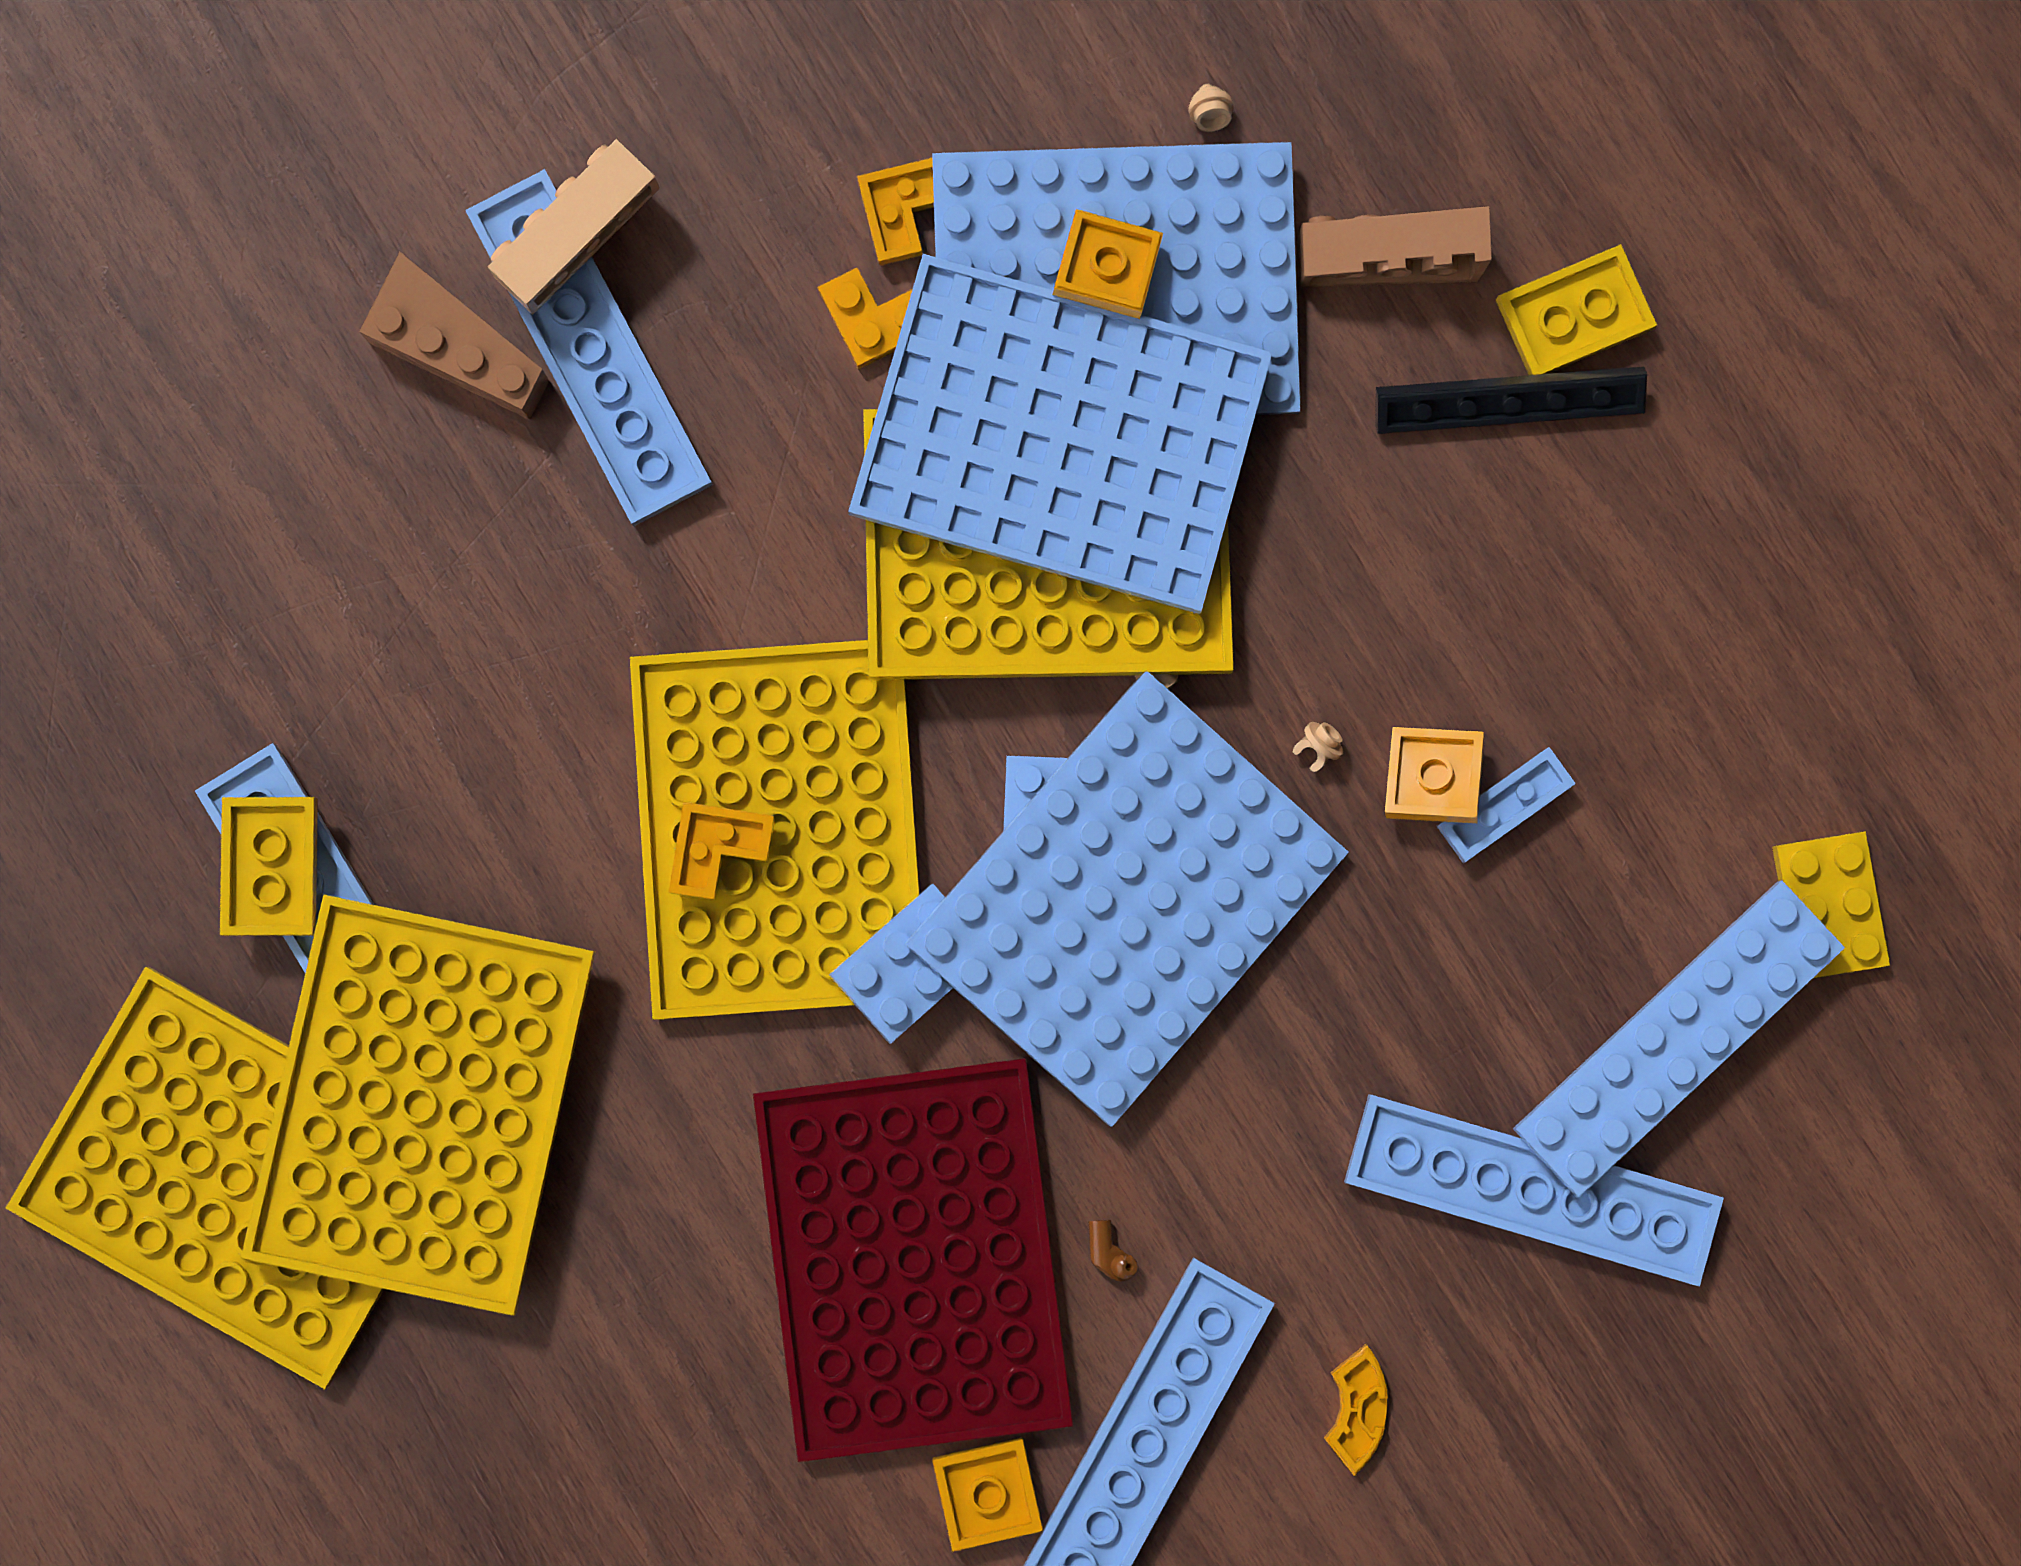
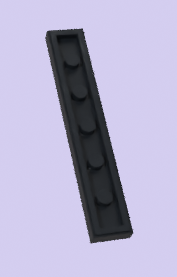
M1643 366L1376 387L1375 427L1377 434L1645 414L1648 374Z

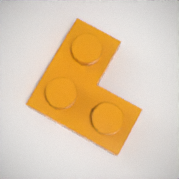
M932 158L857 176L879 266L921 256L922 248L912 212L934 207Z
M858 268L817 287L858 370L895 352L912 290L877 307Z
M683 802L669 893L716 900L723 855L768 862L775 816Z

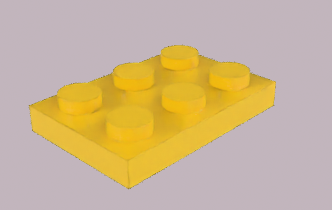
M1622 245L1613 247L1498 295L1496 298L1498 307L1528 375L1549 374L1654 330L1657 327Z
M222 797L221 936H314L316 929L318 798Z
M1866 831L1773 846L1778 881L1782 880L1845 947L1814 978L1890 966Z

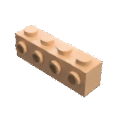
M617 139L609 147L606 145L600 146L588 159V167L577 178L572 176L565 180L555 193L556 199L545 210L540 208L534 211L523 225L525 230L513 242L507 240L502 243L491 256L493 262L488 266V269L494 278L532 315L660 189L655 175Z

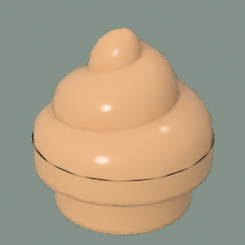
M1205 84L1193 95L1188 109L1191 120L1196 123L1200 130L1212 132L1220 130L1229 124L1234 106L1231 96L1219 87Z

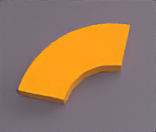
M1367 1344L1363 1345L1330 1372L1339 1389L1340 1409L1334 1426L1325 1435L1324 1439L1354 1476L1367 1464L1376 1451L1383 1436L1387 1414L1388 1396L1384 1375L1375 1355Z

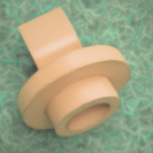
M1310 722L1304 729L1306 736L1293 749V753L1296 756L1306 747H1311L1317 752L1318 759L1310 767L1315 772L1321 769L1328 759L1337 760L1343 754V748L1340 744L1342 737L1328 723Z

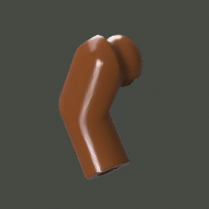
M1111 1220L1089 1221L1090 1259L1092 1264L1112 1280L1122 1282L1133 1278L1138 1270L1137 1261L1132 1255L1126 1254L1112 1243Z

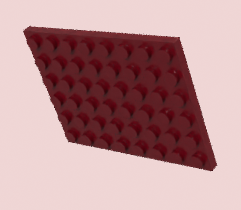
M1026 1058L753 1093L797 1461H812L1073 1426Z

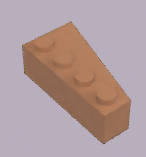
M1489 206L1387 216L1361 215L1354 219L1336 220L1332 216H1318L1310 218L1309 223H1302L1298 234L1300 287L1478 282L1492 260Z
M399 252L359 331L369 344L530 420L549 382V378L543 369L404 254Z

